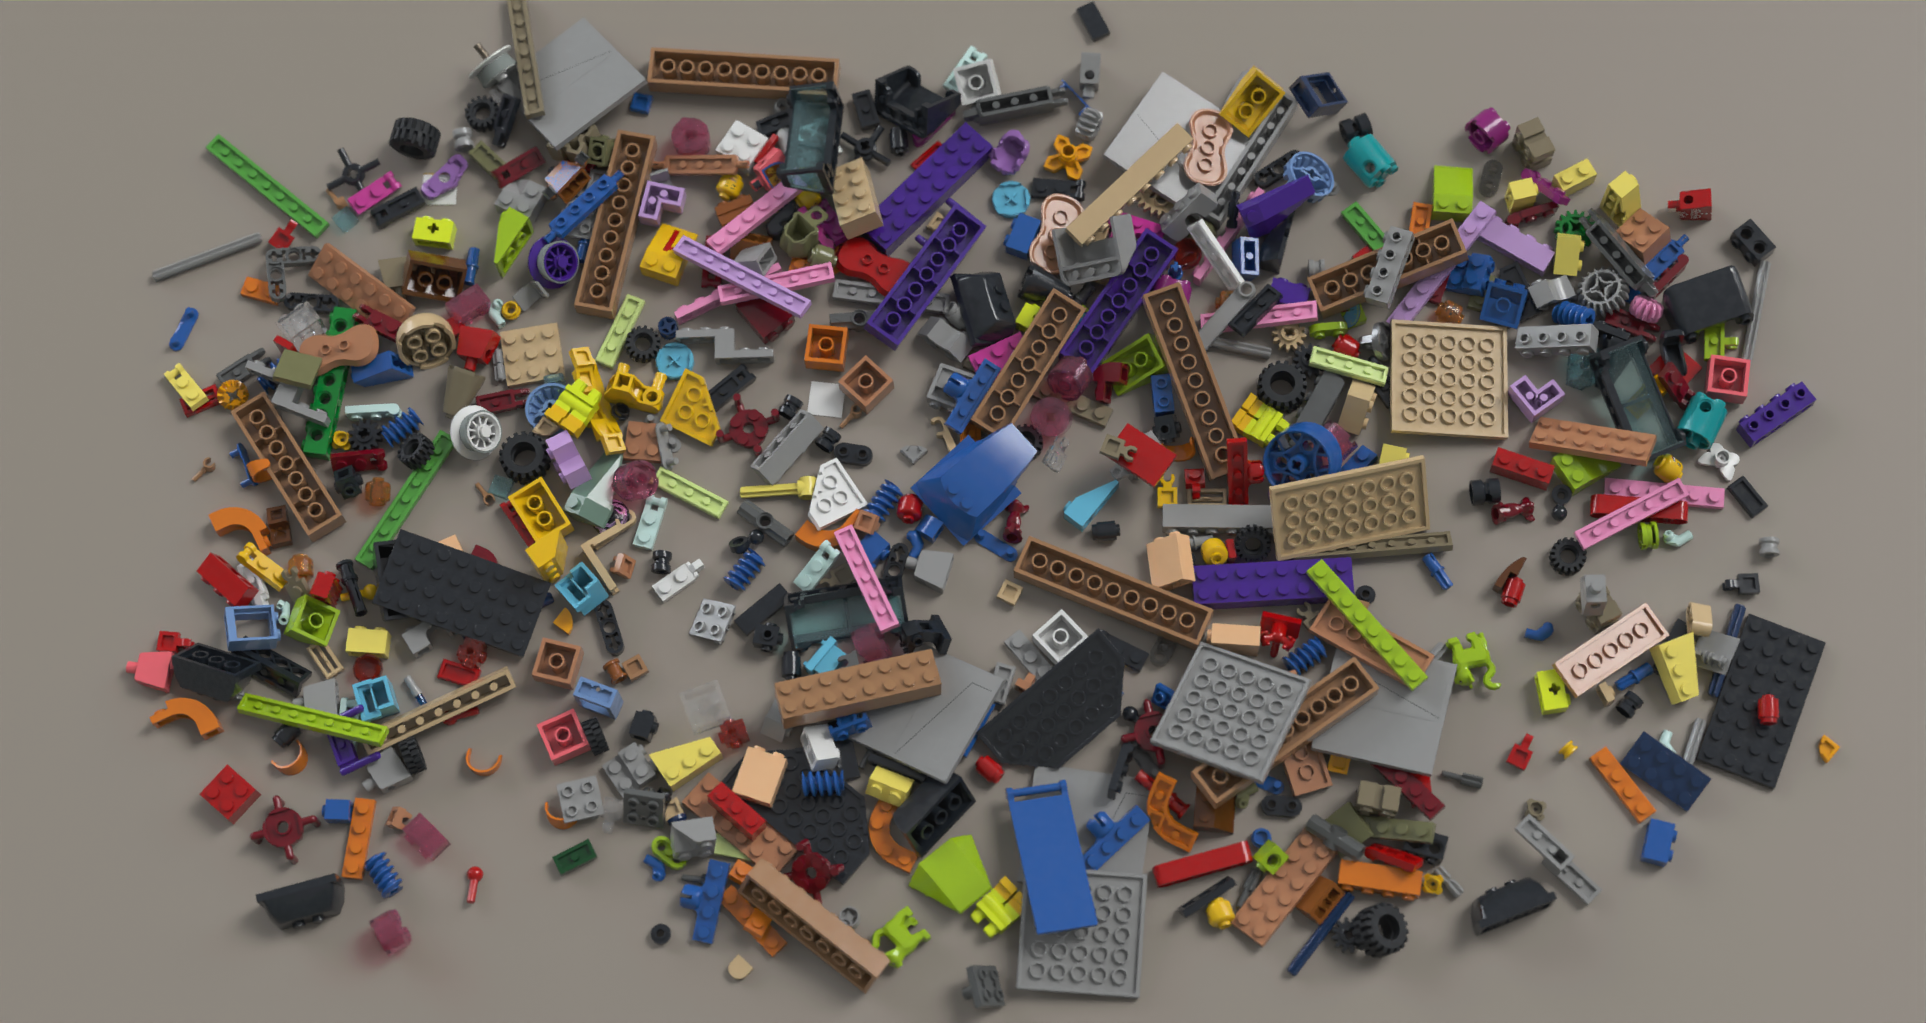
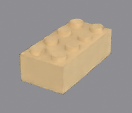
M862 157L837 167L832 196L840 227L847 239L849 240L884 226L870 171Z

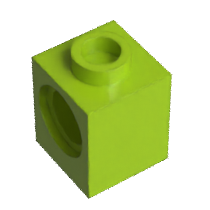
M1268 839L1253 855V858L1257 861L1256 866L1263 873L1268 871L1274 875L1289 856L1277 844ZM1272 855L1271 860L1267 862V858Z

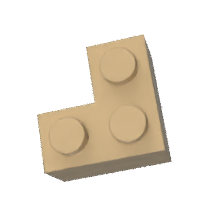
M1353 379L1337 425L1338 429L1360 435L1361 429H1366L1369 418H1365L1367 412L1371 413L1377 394L1374 393L1375 385Z

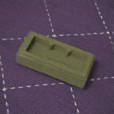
M481 140L468 152V155L496 181L497 179L490 172L502 166L505 162Z

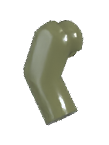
M1255 782L1237 794L1235 804L1238 808L1245 809L1248 806L1250 795L1259 791Z

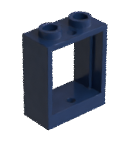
M1329 72L1300 76L1289 87L1307 118L1337 114L1348 103ZM1313 88H1318L1327 103L1323 104Z

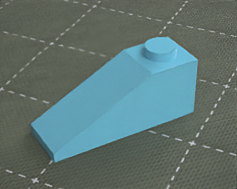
M1114 480L1076 497L1073 502L1069 501L1063 508L1064 519L1083 532L1119 488V482Z

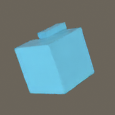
M582 561L572 568L568 575L554 585L571 606L584 616L609 597L600 581Z
M830 636L826 641L822 640L820 642V648L808 662L805 661L803 663L806 672L813 675L845 667L848 661H837L840 656L846 655V653L837 647V641Z
M386 675L352 684L357 705L361 704L364 706V711L360 713L362 721L372 722L400 713L392 682Z

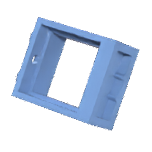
M274 604L225 607L224 624L228 651L276 649L277 641L281 640V632L276 627L279 617L278 612H274ZM267 619L269 637L237 638L235 621Z
M581 676L573 693L580 707L615 720L624 702L617 689Z

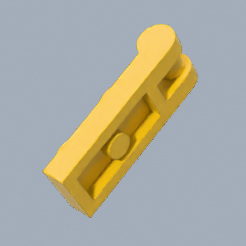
M248 542L244 546V550L237 554L236 559L238 562L280 592L288 582L281 575L284 569L257 550L253 543Z

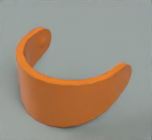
M1190 437L1189 443L1183 445L1169 446L1161 443L1162 446L1177 455L1174 460L1176 462L1187 461L1196 453L1193 437Z
M258 459L247 463L246 467L254 482L262 483L272 479L268 471L264 470L270 466L268 459Z
M298 739L296 742L300 746V753L293 763L287 766H279L271 760V763L285 775L299 774L307 765V751Z
M469 748L466 754V763L476 775L489 776L499 769L503 755H499L496 764L490 769L477 770L471 766L472 748Z
M545 802L546 815L552 826L557 829H568L576 824L577 821L565 823L564 818L552 816L549 813L548 802Z

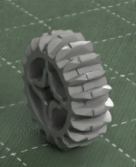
M1603 266L1600 270L1594 267V272L1590 273L1587 271V277H1582V282L1578 283L1579 289L1576 292L1578 302L1581 306L1592 308L1595 311L1596 317L1600 313L1603 317L1608 312L1612 315L1613 310L1619 311V306H1625L1624 300H1629V284L1611 266L1607 270Z

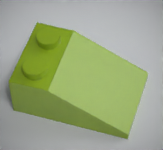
M1434 165L1431 220L1447 221L1453 218L1454 222H1464L1472 212L1473 168Z
M511 207L501 214L498 225L494 263L502 278H504L534 233L529 217Z
M1151 333L1145 334L1102 362V364L1122 362L1129 366L1127 386L1113 385L1117 396L1150 383L1151 375L1169 373L1157 339Z
M1564 453L1554 456L1550 462L1551 465L1555 466L1554 472L1563 485L1571 489L1572 496L1621 467L1619 462Z

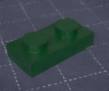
M588 838L552 858L561 876L597 859L598 856Z

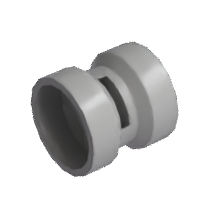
M461 127L452 132L453 138L456 140L454 146L457 152L465 153L474 148L470 128Z
M847 906L840 911L839 919L845 925L853 929L859 926L860 915L856 908Z

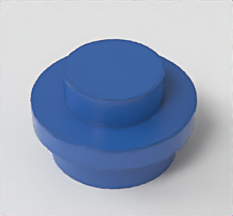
M1264 828L1256 829L1251 836L1252 844L1259 849L1268 839L1272 840L1270 832Z

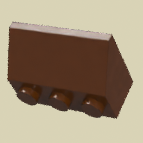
M408 250L404 266L402 294L459 304L468 270L465 259Z
M1196 785L1193 830L1233 834L1236 795L1217 809H1214Z

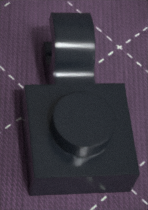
M1758 573L1738 574L1736 576L1737 580L1727 579L1725 583H1722L1723 591L1738 589V595H1757L1760 593Z

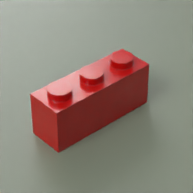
M1498 447L1489 472L1546 491L1555 466Z
M210 552L196 570L202 576L200 579L204 583L212 585L214 587L213 591L221 597L224 596L227 599V604L231 607L248 606L259 591L225 559L217 554Z
M720 782L707 795L708 803L752 842L765 830L766 820L723 782Z

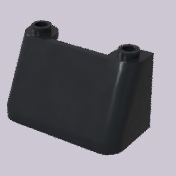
M909 65L875 79V108L877 113L922 139L931 136L961 103V93L956 90H948L945 93V98L921 86L920 72Z
M1733 265L1674 284L1663 293V314L1672 330L1681 329L1683 331L1684 338L1681 345L1696 342L1700 331L1731 320H1735L1738 325H1747L1754 319V313L1739 272Z

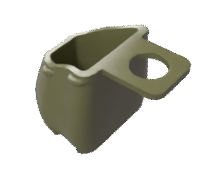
M814 206L804 214L795 212L793 218L784 226L779 243L780 248L791 258H807L810 248H814L819 244V230L817 226L828 219V214L819 206ZM819 212L822 214V218L815 220L811 217V214Z

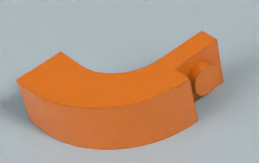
M228 507L208 515L215 531L220 537L232 531L245 530L253 535L261 553L265 556L271 554L269 547L272 545L267 536L270 534V530L255 513L244 508Z
M856 508L846 522L835 530L818 531L814 524L807 520L795 534L796 541L806 548L817 552L820 545L825 540H828L834 549L840 551L841 548L834 536V532L851 524L854 527L860 510Z
M175 698L165 701L168 709H160L153 716H150L152 724L157 729L178 719H191L196 722L199 732L205 740L224 732L217 716L206 705L191 698Z

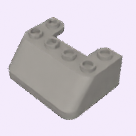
M1131 214L1109 217L1113 237L1094 241L1089 246L1084 245L1082 248L1065 232L1066 228L1051 230L1062 282L1070 286L1124 274L1136 249V238Z

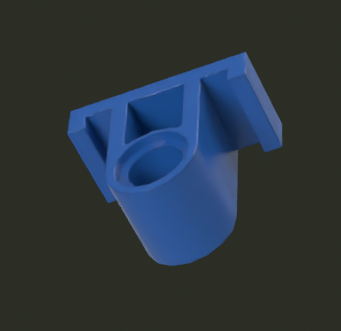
M866 712L862 713L863 717L860 719L858 713L837 717L836 720L839 727L833 728L832 725L828 727L835 741L845 740L850 735L863 733L873 727Z

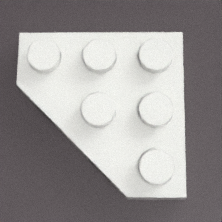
M837 458L820 465L808 512V517L818 531L851 516L856 508L858 510L867 508L866 505L868 503Z

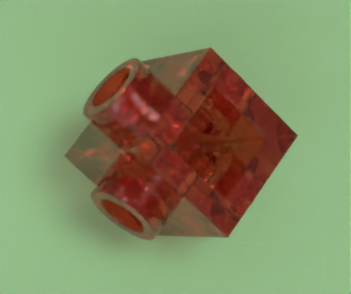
M465 637L463 645H460L457 650L458 660L467 669L472 670L473 667L480 669L481 664H484L486 661V650L488 647L483 641Z
M743 718L738 720L729 719L724 721L723 725H720L721 732L718 733L721 744L725 743L727 749H738L744 743L750 741Z

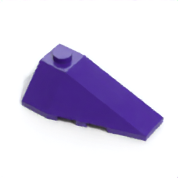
M1305 175L1236 206L1249 237L1258 238L1272 231L1316 192L1309 175Z

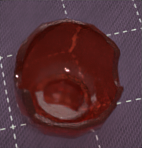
M1185 238L1175 244V247L1178 248V253L1174 258V262H1178L1182 269H1192L1200 263L1202 251L1195 240Z
M364 654L358 657L353 665L354 677L359 682L379 678L384 670L381 660L373 654Z

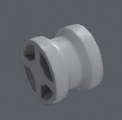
M1324 259L1319 261L1308 260V277L1325 271Z
M1763 537L1759 539V544L1761 545L1759 555L1761 557L1772 558L1780 555V551L1777 548L1779 538Z

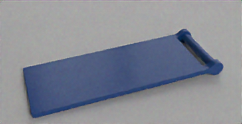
M1059 780V783L1019 789L1006 788V799L1010 809L1037 934L1043 935L1097 926L1098 921L1066 780ZM1054 791L1061 792V795L1014 801V797Z

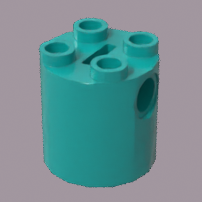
M1367 134L1362 138L1356 136L1347 144L1349 149L1344 154L1343 160L1367 188L1381 187L1385 183L1384 179L1388 175H1393L1399 169L1397 162L1372 134Z
M1696 392L1692 396L1677 426L1686 435V447L1697 450V448L1710 449L1728 414L1724 401L1711 399L1702 392Z

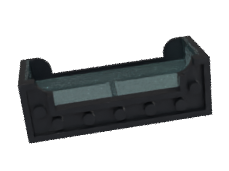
M834 81L790 86L789 94L786 96L787 104L791 106L784 163H780L776 169L777 178L781 180L784 187L824 195L833 194L844 111L843 102Z
M1639 335L1592 354L1587 359L1615 428L1656 435L1657 441L1649 458L1651 460L1683 447L1687 443L1684 431L1675 428L1645 356L1649 348L1648 343L1642 335Z
M902 575L879 578L878 580L900 625L890 630V633L899 636L901 624L909 621ZM857 582L784 594V610L792 651L805 652L812 644L820 643L822 640L826 641L830 636L838 640L881 633Z

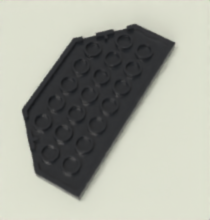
M1098 628L976 732L977 735L1002 764L1060 768L1121 716L1125 658Z
M804 748L767 751L770 754H773V752L783 754L788 762L772 808L745 799L742 800L794 845L803 839H808L812 852H817L824 858H827L831 865L843 864L844 871L832 877L844 886L870 855L865 797L845 781L844 791L842 790L840 796H837L835 790L833 795L829 796L826 790L824 796H821L818 791L817 795L813 797L810 791L808 797H805L802 789V772L807 777L808 772L811 771L814 777L817 771L811 770ZM745 755L722 780L731 790L734 787ZM826 769L828 771L829 776H831L833 771L831 769ZM819 770L821 776L824 775L825 770Z

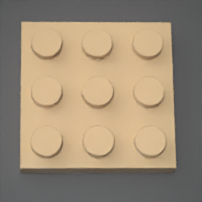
M557 322L500 332L508 388L566 379Z

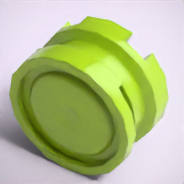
M1655 521L1649 522V524L1644 522L1638 523L1639 547H1642L1640 550H1647V548L1658 549L1659 532Z

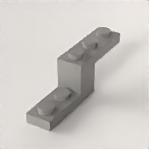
M724 326L719 329L702 327L700 330H692L691 328L676 330V339L679 343H715V361L717 365L775 363L774 351L768 347H760L758 350H750L749 348L736 350L734 328Z
M247 361L245 368L249 373L279 384L271 400L275 408L324 427H329L331 420L325 411L320 409L314 411L309 409L310 406L307 404L298 403L304 388L273 381L276 367L270 369L265 367L266 364L260 361Z
M1530 814L1514 829L1545 858L1542 864L1586 905L1602 891L1596 883L1572 862L1575 856Z

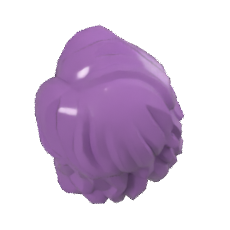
M1018 130L1008 131L1001 137L997 148H993L989 152L988 156L991 158V167L998 172L1002 171L1003 175L1016 174L1030 151L1028 140H1025Z

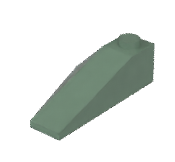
M604 452L589 470L592 479L575 487L563 511L576 521L604 529L613 512V496L617 492L615 486L616 480L620 476L623 455H606Z

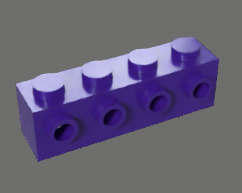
M1802 381L1797 385L1795 383L1791 384L1785 389L1786 392L1781 396L1779 393L1769 400V404L1766 406L1764 404L1760 405L1754 410L1755 413L1750 417L1746 415L1738 421L1739 425L1736 431L1750 448L1813 406L1817 399Z

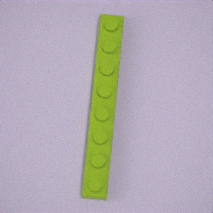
M1322 559L1307 570L1306 574L1412 692L1428 679V676Z
M249 693L244 694L236 708L240 714L377 747L382 746L389 733L387 726Z

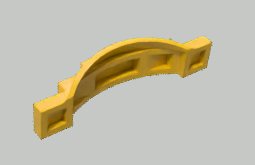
M589 347L572 348L569 351V355L575 369L572 372L574 381L579 378L587 384L588 387L583 392L585 395H588L593 388L602 394V398L598 403L600 408L595 412L587 428L592 427L596 441H601L606 455L624 453L626 447L622 439L623 435L616 419L611 415L610 403L604 399L605 389L596 361L592 358Z

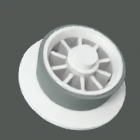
M477 43L474 48L484 61L469 74L468 78L478 77L484 89L493 86L497 81L500 83L508 77L507 74L517 65V62L507 54L512 48L511 45L499 49L490 56L483 46Z
M475 405L464 407L456 413L450 427L451 441L456 451L463 457L470 460L483 459L490 455L501 441L502 427L500 421L493 413L483 407Z

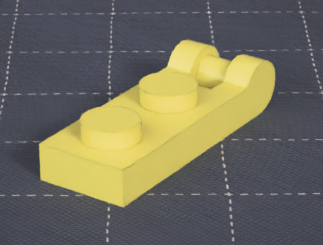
M180 363L175 365V368L170 372L166 371L164 373L165 378L192 411L209 401L205 393ZM180 374L181 377L175 380L174 378Z

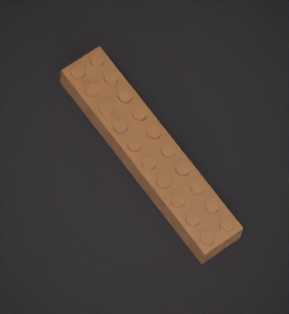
M651 47L647 84L649 91L786 99L790 86L834 81L837 90H839L841 67L839 59ZM826 85L799 88L802 98L827 102Z
M618 130L607 176L612 177L618 170L624 176L616 182L618 189L598 207L574 303L577 313L615 320L639 223L638 215L647 181L650 179L649 174L652 171L658 146L655 136Z
M1180 282L1144 294L1141 299L1209 481L1227 475L1226 439L1238 438L1182 286Z
M1031 536L1028 537L1013 570L1014 578L1195 651L1200 642L1203 641L1213 617L1214 609Z
M1355 656L1310 687L1270 770L1378 694L1379 687ZM1204 763L1194 769L1190 777L1214 809L1220 807L1254 782Z

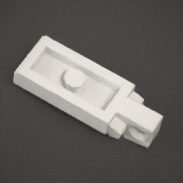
M238 565V572L259 590L251 600L252 605H269L267 601L269 599V592L265 581L244 565Z
M700 559L691 564L687 562L652 585V588L663 603H665L694 583L696 578L699 577L698 572L703 570L705 566Z

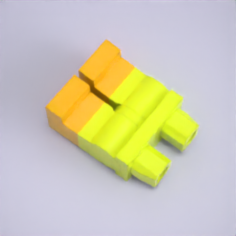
M579 378L572 385L567 384L557 401L544 413L546 418L557 424L561 429L563 428L564 431L567 430L576 439L582 434L595 412L599 410L598 403L602 398V394L594 388L588 395H585L583 392L588 386Z
M1250 393L1233 417L1232 423L1238 434L1264 448L1275 437L1273 434L1276 430L1281 433L1290 424L1283 419L1281 412H1277L1274 408L1257 399L1256 395Z
M1004 876L976 904V909L972 912L970 918L977 925L986 918L989 924L983 931L990 939L998 933L1003 934L1006 929L1021 918L1022 893Z

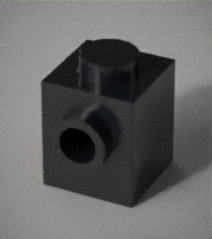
M644 709L642 712L636 710L629 730L631 738L651 742L653 734L657 733L659 727L653 712Z

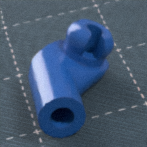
M916 530L909 531L906 538L913 547L908 556L918 559L924 543L919 532Z
M1545 622L1538 630L1526 628L1524 638L1544 641L1553 634V624Z
M647 854L643 863L652 867L653 880L656 882L663 881L666 876L664 863Z

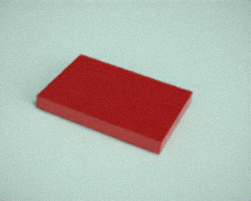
M1127 423L1118 435V438L1126 441L1124 446H1134L1137 448V453L1128 452V456L1133 457V462H1127L1123 456H1120L1119 460L1108 458L1155 488L1177 455Z

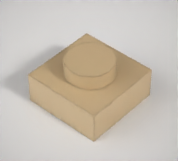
M1005 579L997 599L1015 607L1023 587Z
M1606 681L1599 684L1595 690L1604 707H1607L1614 702L1615 692L1611 686L1607 685Z

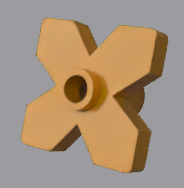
M1058 134L1054 142V148L1058 154L1047 157L1044 170L1056 173L1065 168L1068 179L1072 181L1080 180L1083 169L1079 163L1089 160L1093 147L1083 143L1075 147L1070 144L1068 137Z

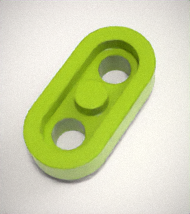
M1344 321L1317 323L1309 326V335L1316 340L1324 339L1327 336L1337 338L1340 334L1343 336L1348 332L1347 322Z
M658 836L652 841V853L673 870H681L686 866L687 860L680 861L679 863L673 861L669 838ZM663 846L665 850L660 851L658 847Z

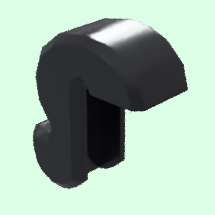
M793 200L779 209L766 224L768 236L773 237L775 241L780 240L784 226L793 218V214L797 212Z
M1681 329L1665 330L1661 333L1659 339L1662 360L1665 365L1667 362H1673L1682 377L1686 376L1687 364L1681 345L1684 333Z

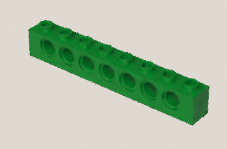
M334 306L333 313H330L329 316L330 329L326 331L325 335H338L359 325L352 318L354 313L359 314L358 310ZM340 327H346L344 331L338 332ZM349 365L335 367L327 373L317 376L319 378L318 384L314 386L313 390L315 398L314 402L310 404L309 409L325 411L331 422L327 428L307 421L305 427L307 435L301 445V449L307 458L330 461V454L333 448L332 443L334 442L333 437L337 429L350 369ZM334 380L332 385L326 386L328 381ZM330 398L327 404H322L324 399ZM317 435H323L320 440H314Z

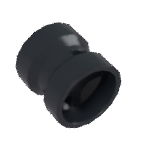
M787 394L784 398V404L778 409L779 415L791 421L797 411L802 408L803 402L795 396Z
M826 426L822 431L823 435L817 438L815 444L824 452L831 454L835 443H838L842 437L834 429Z
M666 550L653 551L652 558L654 563L651 565V572L663 575L670 574L671 566L669 561L672 560V552Z
M1628 691L1624 695L1623 701H1619L1615 708L1621 715L1631 719L1635 715V710L1640 709L1644 702L1637 694Z

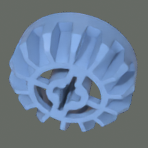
M1298 152L1284 165L1283 178L1287 183L1309 175L1316 192L1307 199L1309 203L1322 201L1334 187V177L1331 169L1323 159L1313 153Z
M547 383L537 387L530 393L525 404V414L533 429L542 417L545 416L546 410L551 408L566 386L558 383ZM560 428L555 434L563 432V428Z

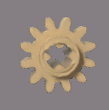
M1300 323L1275 326V330L1272 331V336L1275 337L1273 344L1279 343L1278 350L1285 347L1286 353L1289 352L1290 348L1294 351L1297 350V345L1300 347L1304 345L1303 340L1307 336L1303 333L1305 327H1299Z

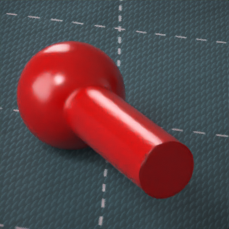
M477 706L472 707L442 722L448 726L454 725L458 719L479 714V709Z
M477 866L471 867L467 872V877L470 880L467 903L469 904L475 903L478 882L483 878V871Z

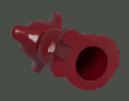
M1528 497L1523 498L1520 504H1503L1498 502L1491 509L1492 521L1495 525H1499L1502 522H1506L1507 519L1521 514L1526 520L1533 522L1535 520L1532 515L1535 508L1534 503Z
M1017 499L1005 508V511L1009 512L1010 515L1007 518L1006 527L1003 531V539L1013 544L1022 542L1020 515L1027 513L1029 510V505H1023Z

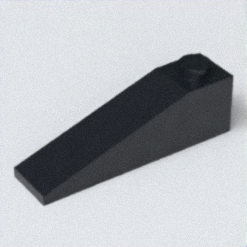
M1295 211L1278 224L1262 243L1261 250H1259V269L1279 274Z

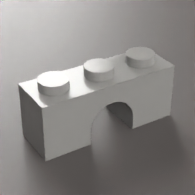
M1198 182L1188 190L1181 200L1175 203L1168 213L1162 216L1160 220L1162 232L1180 243L1189 234L1187 227L1190 226V221L1186 217L1192 213H1199L1206 217L1218 206L1216 194Z
M422 622L405 630L402 636L416 659L434 649L430 643V636L435 630L441 628ZM445 630L451 638L458 635Z

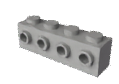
M1390 226L1389 232H1385L1383 248L1379 249L1376 260H1378L1377 265L1372 268L1370 278L1372 279L1370 284L1365 286L1363 293L1368 304L1390 309L1415 239L1413 232Z
M1593 324L1518 327L1515 349L1523 357L1531 358L1533 355L1551 357L1557 354L1561 356H1570V354L1586 356L1589 353H1596L1599 331Z
M801 409L750 467L764 482L773 486L781 479L785 471L793 466L794 461L807 450L811 442L819 437L820 432L824 429L823 426L810 412Z

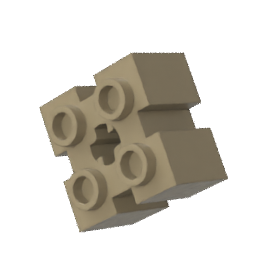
M1538 117L1517 125L1516 133L1512 140L1514 151L1522 155L1520 158L1522 166L1532 171L1550 165L1551 156L1555 152V147L1549 136H1546L1545 129Z
M592 124L558 151L549 142L546 147L553 160L576 161L574 159L580 151H583L588 156L590 136L601 135L596 125Z
M1607 586V603L1603 615L1586 616L1585 623L1590 631L1593 630L1594 634L1616 623L1622 615L1617 603L1610 596ZM1579 592L1575 605L1579 613H1582L1581 592Z
M1361 780L1357 790L1355 809L1360 816L1377 815L1381 818L1395 819L1402 787L1384 786Z

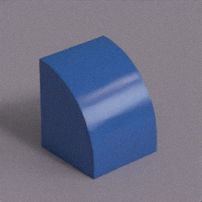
M926 514L915 530L920 533L921 537L933 544L944 530V523Z

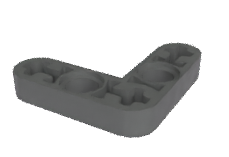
M316 246L274 248L267 251L269 297L273 302L280 303L286 299L284 268L313 266L321 251L320 248ZM296 253L299 255V259L292 261L288 256ZM311 253H315V259H312ZM273 255H276L277 261L272 260ZM273 272H279L282 276L280 279L275 280L270 275ZM275 285H279L280 296L275 294Z

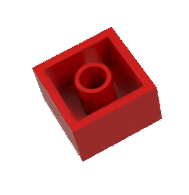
M228 764L200 793L207 802L233 825L261 796L253 786Z

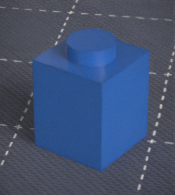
M326 799L325 805L322 806V817L328 823L351 824L354 804L351 800Z

